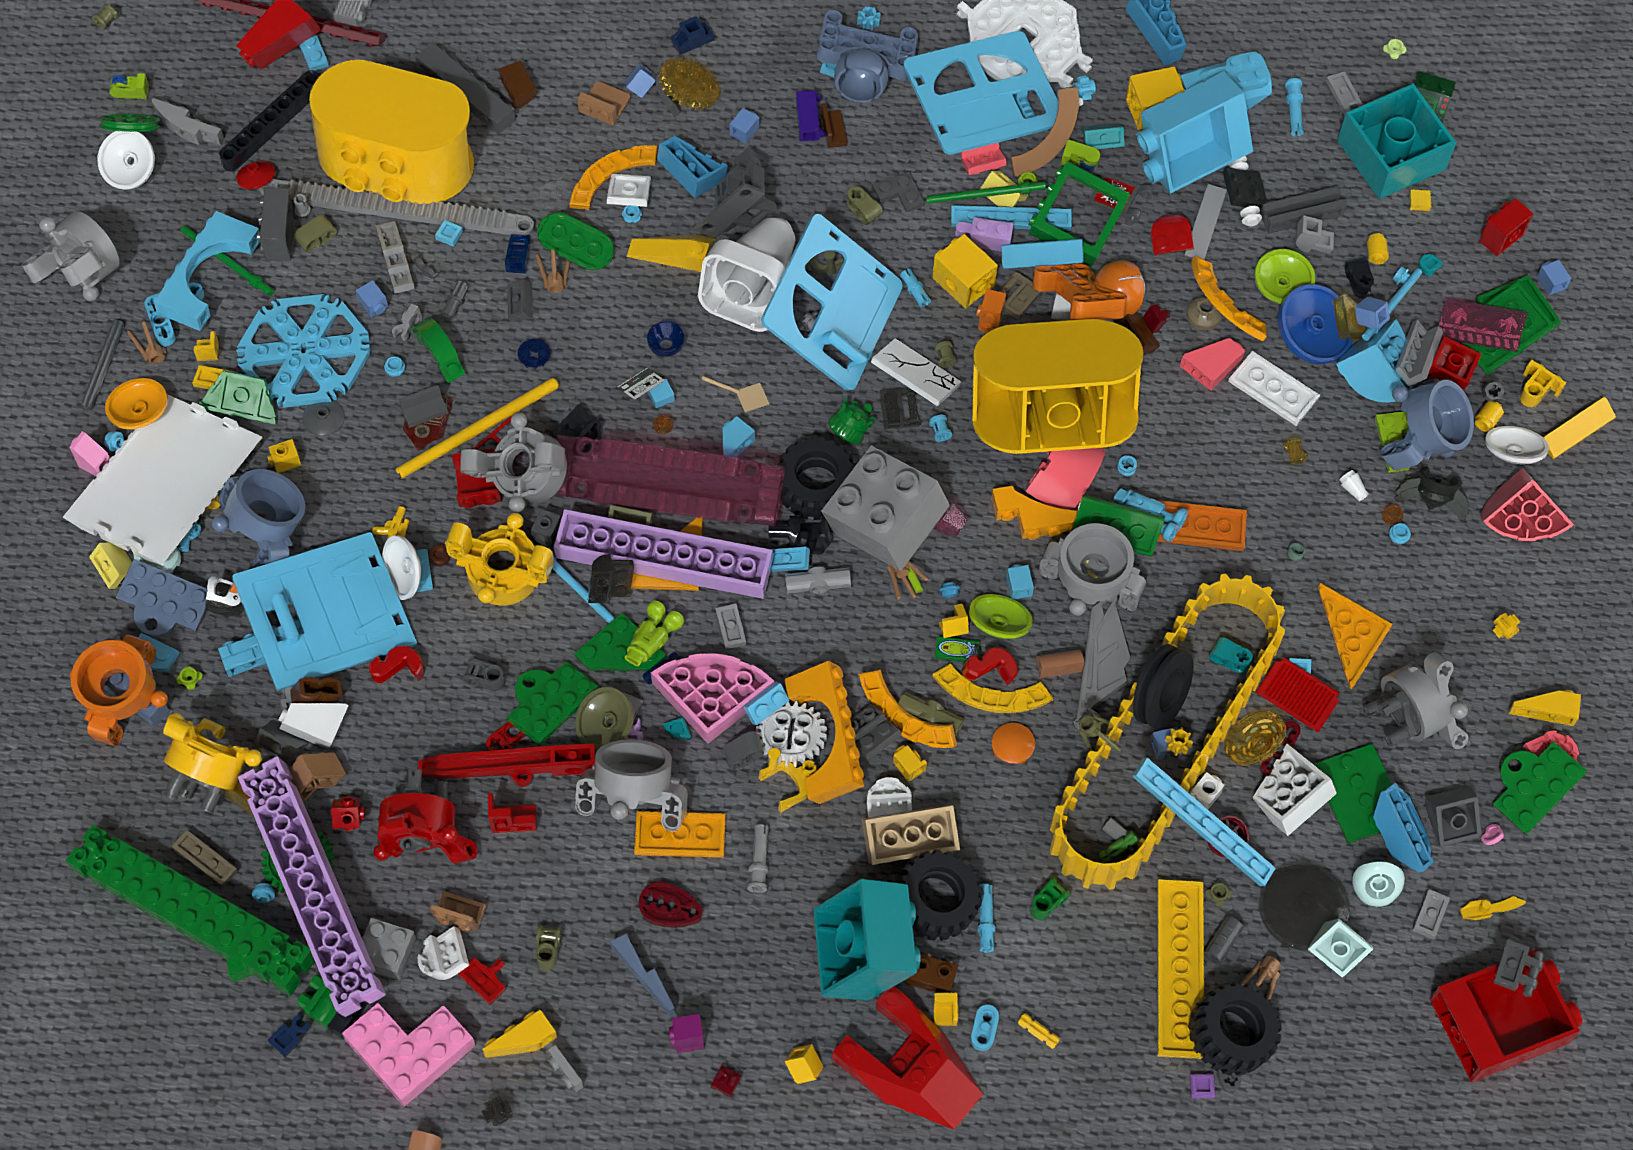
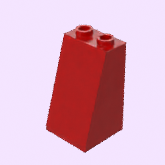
M275 0L236 46L240 50L239 55L252 68L256 66L261 70L317 34L321 29L312 16L294 1Z

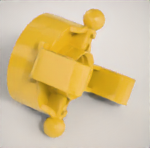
M519 513L510 514L507 517V525H499L498 529L488 531L477 539L472 537L471 529L465 524L458 522L452 524L445 542L447 553L450 557L457 559L456 565L465 567L469 585L483 603L494 605L515 604L528 597L535 587L538 588L539 583H547L554 565L553 552L544 546H534L530 539L527 538L526 533L519 529L524 522L523 517ZM497 551H508L515 557V562L508 569L494 570L488 565V559Z

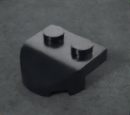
M578 404L550 435L565 450L575 454H583L593 450L602 439L601 423L597 417H591Z

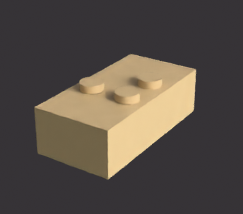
M947 804L862 819L868 863L872 865L914 858L915 856L919 857L925 851H929L931 854L934 850H941L942 853L960 850L953 805Z

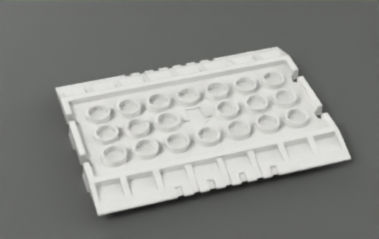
M168 394V403L163 414L152 424L134 429V432L130 433L128 439L122 443L121 448L117 449L116 454L109 459L108 464H105L103 470L96 475V479L91 481L63 516L64 519L95 536L99 534L101 539L126 551H129L131 548L135 555L162 565L193 527L192 524L196 523L199 519L198 516L204 513L205 507L209 506L212 502L211 500L215 499L218 495L217 492L222 490L224 483L227 482L231 474L233 475L262 439V436L239 427L237 421L228 417L221 419L208 413L205 407L192 402L190 405Z

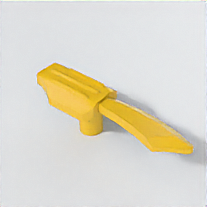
M1515 896L1491 904L1486 899L1471 901L1465 907L1460 908L1462 919L1491 918L1492 913L1518 908L1524 905L1526 901Z

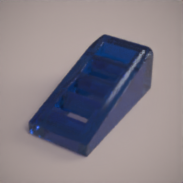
M510 234L505 258L506 272L526 273L531 240L530 235ZM514 242H515V243H524V245H516V244H514Z

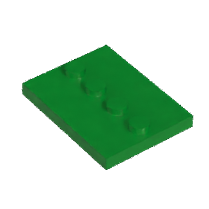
M1517 281L1469 315L1466 322L1463 319L1460 325L1456 324L1450 330L1454 331L1455 338L1460 344L1482 354L1477 365L1488 376L1555 329V325ZM1513 317L1518 325L1517 331L1512 325L1511 332L1505 333L1507 325L1500 328L1501 324ZM1456 326H1461L1478 330L1521 337V339L1517 340L1506 337L1459 330L1454 328ZM1459 332H1463L1465 342L1460 341ZM1468 333L1472 334L1474 343H1469ZM1477 335H1481L1483 345L1478 344ZM1486 337L1491 338L1492 346H1487ZM1495 338L1500 339L1501 348L1496 347ZM1504 340H1509L1510 350L1505 348ZM1513 341L1518 342L1517 351L1514 349Z
M1373 744L1314 763L1313 765L1332 780L1337 794L1328 803L1347 844L1380 834L1373 816L1380 793L1392 783Z

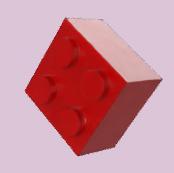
M1517 198L1510 203L1506 202L1497 214L1492 213L1487 218V224L1481 231L1480 242L1496 257L1525 235L1534 213Z
M1444 336L1438 345L1427 379L1425 380L1437 378L1439 381L1450 380L1459 385L1464 391L1482 354Z

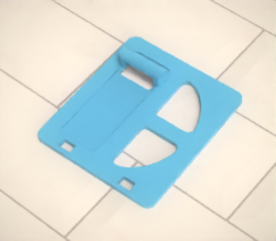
M1014 31L909 57L904 61V70L937 140L946 154L952 155L1052 129L1054 125L1058 100L1026 35L1021 31ZM981 55L1003 57L1019 64L1027 73L990 82L977 57ZM956 61L964 63L974 87L943 95L936 94L934 92V82L938 75ZM920 77L923 84L918 86L915 78ZM1034 90L1046 114L1035 115L1027 99L1028 91ZM944 126L946 133L941 135L938 127Z
M815 214L810 218L761 317V322L766 329L840 387L850 391L855 389L902 290V281L821 214ZM830 231L838 236L836 240L829 235ZM825 251L839 252L844 257V262L830 291L805 271L807 262L815 255ZM876 268L884 273L882 277L875 272ZM795 285L800 286L822 305L807 338L801 335L794 319L793 293ZM832 344L850 358L846 369L823 352L824 345Z

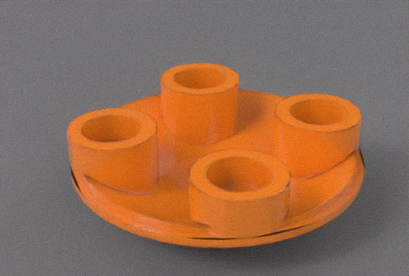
M1007 723L1000 726L992 737L991 743L994 755L1007 763H1025L1035 749V738L1032 732L1019 723Z

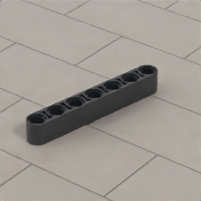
M314 70L306 71L220 150L219 156L222 166L226 171L232 172L237 170L310 103L311 89L320 77L318 72Z

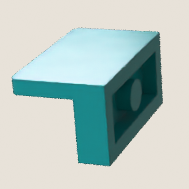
M1120 123L1081 127V131L1084 133V145L1096 149L1125 147L1124 127Z

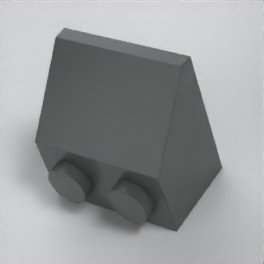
M1467 786L1426 797L1427 815L1440 847L1482 836L1478 796Z

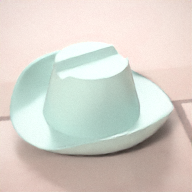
M1371 862L1361 865L1356 869L1352 884L1355 893L1362 902L1380 907L1392 903L1399 896L1404 887L1405 878L1403 871L1394 864Z

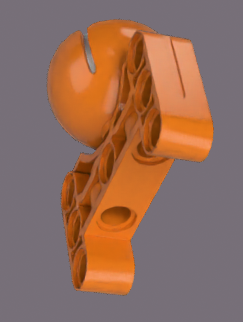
M1117 260L1106 264L1097 272L1095 278V273L1087 265L1080 263L1037 266L1034 269L1032 288L1041 292L1055 291L1071 304L1069 316L1071 320H1109L1123 318L1126 314L1132 315L1141 308L1145 295V282L1139 268L1134 263L1125 260Z

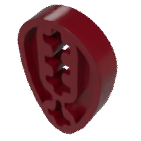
M654 882L646 886L639 896L640 913L650 924L677 928L697 924L702 919V908L697 901L686 891L672 884ZM649 896H653V901L655 902L663 899L665 905H670L673 902L676 909H672L670 912L667 911V906L664 905L657 908L654 902L646 905L644 898L648 899ZM692 909H696L698 915H694L693 918H690L689 913L685 912H691Z

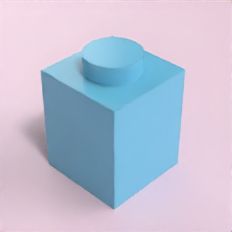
M1014 565L1007 568L1006 580L1011 598L1031 597L1034 586L1029 566Z

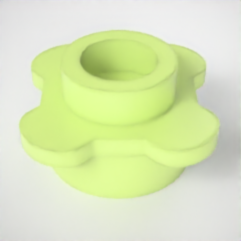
M1392 39L1388 45L1383 46V51L1391 55L1392 59H1398L1399 55L1406 53V47H1404L1402 41Z

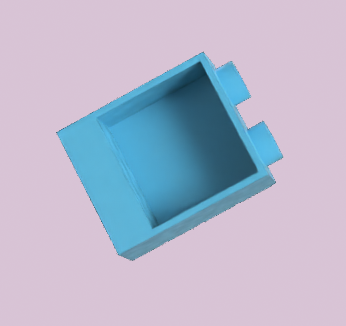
M1224 71L1205 80L1206 82H1201L1185 90L1184 93L1181 92L1163 101L1164 103H1159L1142 112L1141 119L1144 130L1137 133V140L1143 152L1149 155V160L1143 162L1142 166L1146 177L1152 184L1160 181L1169 193H1172L1253 152L1244 91Z

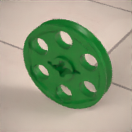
M109 114L99 117L101 121L99 127L105 130L145 132L160 129L158 125L160 118L151 115Z

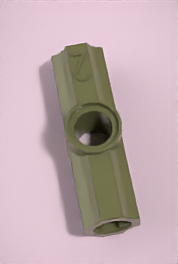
M907 692L901 696L898 703L908 713L920 720L940 725L953 724L955 737L958 735L964 722V718L944 710L943 706L933 700L924 701Z

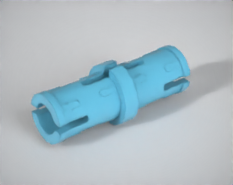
M907 269L908 274L904 270L900 277L906 283L908 292L913 294L921 308L924 307L923 303L925 305L930 304L931 299L924 291L922 282L917 280L912 269Z

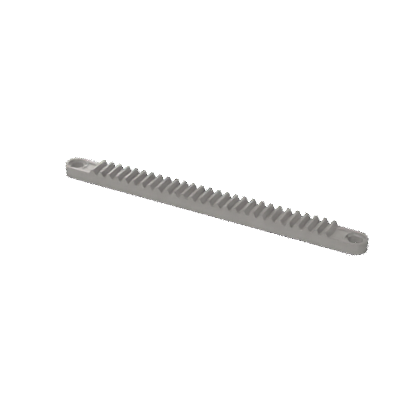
M272 179L267 185L259 188L261 196H264V188L270 186L274 188H289L292 202L294 196L297 199V194H303L306 197L307 204L314 207L442 225L443 221L446 220L465 229L521 237L530 236L534 232V221L532 218L525 215L507 213L505 210L499 212L497 209L491 211L490 208L484 210L482 207H479L477 209L474 206H460L457 203L455 205H452L450 202L444 204L442 201L439 203L418 204L417 202L411 203L409 200L403 201L402 199L400 202H392L384 198L379 192L376 194L372 191L368 193L365 191L354 192L347 187L342 189L340 186L334 188L332 185L327 187L325 184L319 186L317 183H314V185H311L309 182L304 184L302 181L297 183L292 179L291 181ZM523 223L530 225V227L527 230H521L519 228V226Z

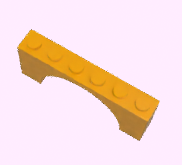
M830 661L785 679L788 699L794 702L797 701L798 704L810 701L822 702L830 710L834 719L835 740L832 751L822 767L804 779L808 800L818 804L864 787V773L859 763L860 753L855 744L854 738L856 734L851 724V711L846 700L847 691L842 681L843 672L840 666Z

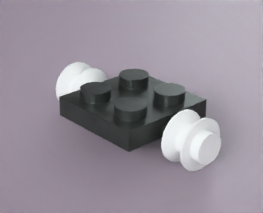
M1244 156L1228 164L1230 168H1226L1223 171L1231 205L1245 207L1240 212L1241 217H1244L1242 223L1248 226H1255L1262 219V216L1258 213L1262 209V205L1267 202L1260 172L1247 171L1249 165L1246 163L1247 157Z

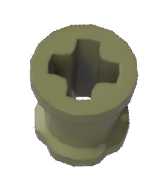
M105 4L104 9L98 14L92 15L94 23L103 30L111 20L118 18L117 12L109 4Z
M950 341L940 342L934 347L935 352L939 355V365L941 368L952 367L957 363L956 357L953 356V345Z

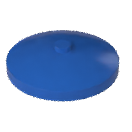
M1303 285L1290 292L1280 305L1278 326L1281 336L1288 348L1302 360L1313 364H1328L1342 357L1350 348L1354 338L1353 318L1346 303L1332 290L1321 285Z

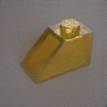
M1342 294L1332 301L1339 339H1361L1363 333L1368 328L1357 324L1355 306L1358 304L1347 294Z

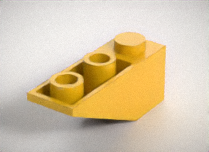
M541 1010L536 1013L533 1011L527 1014L523 1019L524 1021L517 1026L514 1024L508 1027L499 1038L490 1039L482 1050L486 1058L538 1051L557 1038L556 1031Z

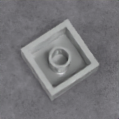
M371 918L362 940L376 970L374 973L400 981L416 942L414 931Z

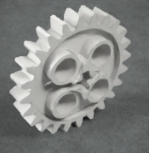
M795 701L793 706H790V703L787 702L784 707L779 708L759 723V726H756V732H758L764 755H767L771 748H778L781 751V756L778 758L777 765L781 761H785V767L789 765V762H793L794 767H796L797 761H801L803 764L806 758L813 761V754L819 756L820 749H824V742L827 741V726H825V720L820 719V712L814 714V707L807 710L806 703L799 707L797 701ZM792 718H795L791 749L788 750Z

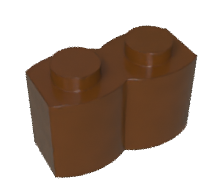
M313 677L301 678L290 690L292 703H336L342 696L341 681L335 678H324L321 680Z

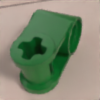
M1055 877L1033 898L1030 913L1036 920L1046 919L1071 895L1069 890L1066 891L1057 883L1058 880ZM1043 904L1046 909L1040 910L1036 905Z

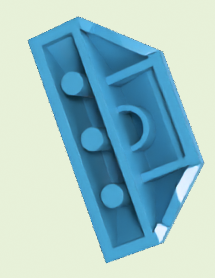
M1392 783L1380 793L1373 818L1391 856L1420 873L1434 863L1431 856L1429 837L1409 795L1399 788L1397 783Z

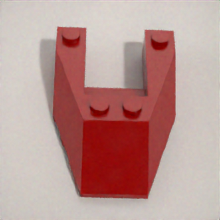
M893 986L884 991L878 998L876 1010L910 1036L885 1066L847 1035L832 1052V1060L885 1104H891L906 1112L914 1113L955 1130L983 1096V1093L940 1029L906 995Z

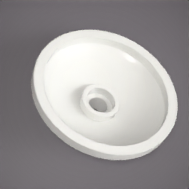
M115 131L103 141L98 152V167L102 177L111 186L119 189L129 190L141 186L150 177L154 168L155 154L150 141L139 132ZM134 158V163L131 165V159Z
M1496 427L1491 429L1485 438V444L1493 455L1512 464L1536 463L1544 459L1549 450L1547 441L1541 435L1522 427Z
M392 536L384 545L382 559L400 600L410 599L414 596L420 584V559L415 548L403 536Z

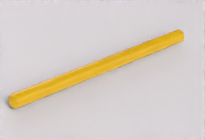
M550 378L395 468L396 472L400 473L401 479L407 477L555 391L559 387L558 381L555 378Z

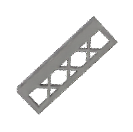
M1418 319L1412 322L1395 370L1409 387L1427 379L1443 334V330L1439 326L1426 331Z

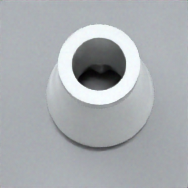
M1353 470L1340 478L1341 486L1359 502L1369 495L1359 474Z

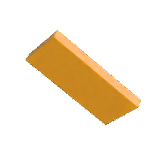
M637 811L634 855L724 858L725 813L687 812L680 828L676 831H668L661 823L662 812Z

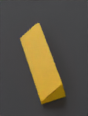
M1605 397L1601 398L1544 436L1543 438L1549 445L1548 454L1555 459L1615 419L1616 416L1608 400Z

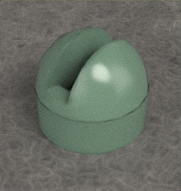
M1292 543L1287 550V556L1289 559L1297 562L1303 558L1306 550L1301 544Z

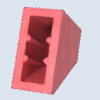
M1227 338L1184 354L1180 367L1212 391L1242 361L1245 349L1238 342Z

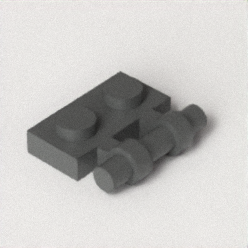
M1507 939L1493 983L1516 991L1518 984H1522L1524 986L1522 994L1531 997L1533 990L1536 989L1538 984L1536 980L1538 973L1543 968L1544 963L1542 960L1544 954L1535 952L1534 957L1527 956L1530 947ZM1524 965L1530 968L1528 976L1522 974Z

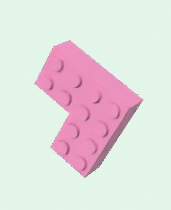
M379 1003L342 1033L350 1047L404 1107L476 1046L473 1037L444 1005L408 1036Z

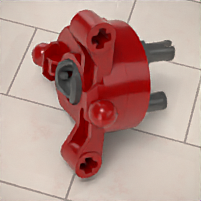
M413 769L408 770V783H397L396 795L389 796L380 803L377 834L380 844L374 847V857L379 861H385L390 856L398 858L403 851L414 853L439 847L453 864L475 859L478 853L476 844L472 840L458 835V830L455 828L456 807L447 800L448 783L438 781L435 783L434 795L423 794L421 789L422 771L415 769V773H413Z

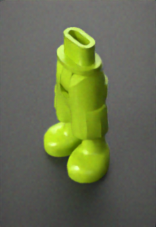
M656 600L651 601L647 606L648 620H644L636 629L634 637L627 648L625 659L635 666L646 662L648 658L652 657L669 639V632L676 631L684 624L683 616L677 611H670L665 617L666 610L664 605ZM664 619L662 626L656 628V626L660 624L661 621Z

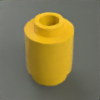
M1380 233L1370 235L1367 241L1369 261L1376 265L1383 264L1389 259L1387 239Z
M1496 401L1486 402L1475 417V426L1483 432L1493 429L1504 414L1502 406Z

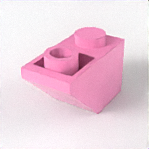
M82 431L71 443V452L78 467L96 476L103 470L104 465L108 464L110 459L108 453L85 432Z

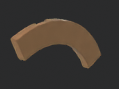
M1077 87L1057 91L1058 108L1056 120L1046 138L1027 153L1010 158L1014 178L1021 176L1025 172L1032 173L1043 167L1065 146L1072 134L1077 119L1079 102Z

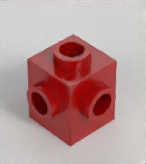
M348 796L333 800L331 807L333 829L350 831L360 828L361 821L365 820V806H361L360 798L354 799V797Z

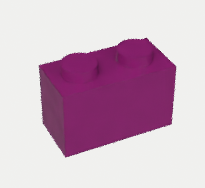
M700 1014L672 1018L673 1026L668 1027L671 1047H676L677 1053L704 1049Z

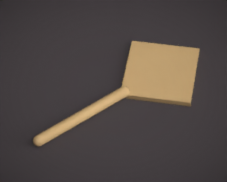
M705 376L702 377V380L737 393L744 412L769 405L760 383L738 390Z

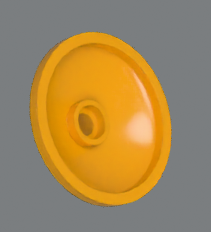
M148 378L132 379L120 384L110 393L105 403V412L109 421L119 428H142L152 424L163 414L167 407L168 396L164 387L155 380Z

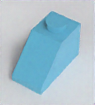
M737 416L732 421H727L722 428L723 459L726 467L755 441V430Z

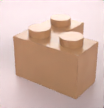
M304 753L299 755L295 763L289 767L293 777L291 782L297 787L302 801H306L317 788L334 787L346 775L335 753Z

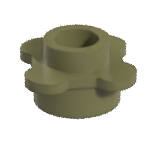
M1215 881L1212 888L1205 892V896L1207 899L1214 901L1217 907H1222L1225 900L1232 897V891L1222 882Z

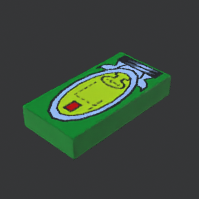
M937 636L934 659L965 663L971 656H978L980 642Z

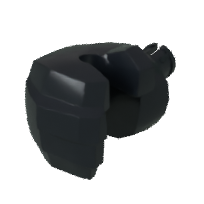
M822 515L821 524H802L800 516H790L788 525H769V538H788L790 547H807L810 549V554L821 555L831 544L830 529L824 515Z

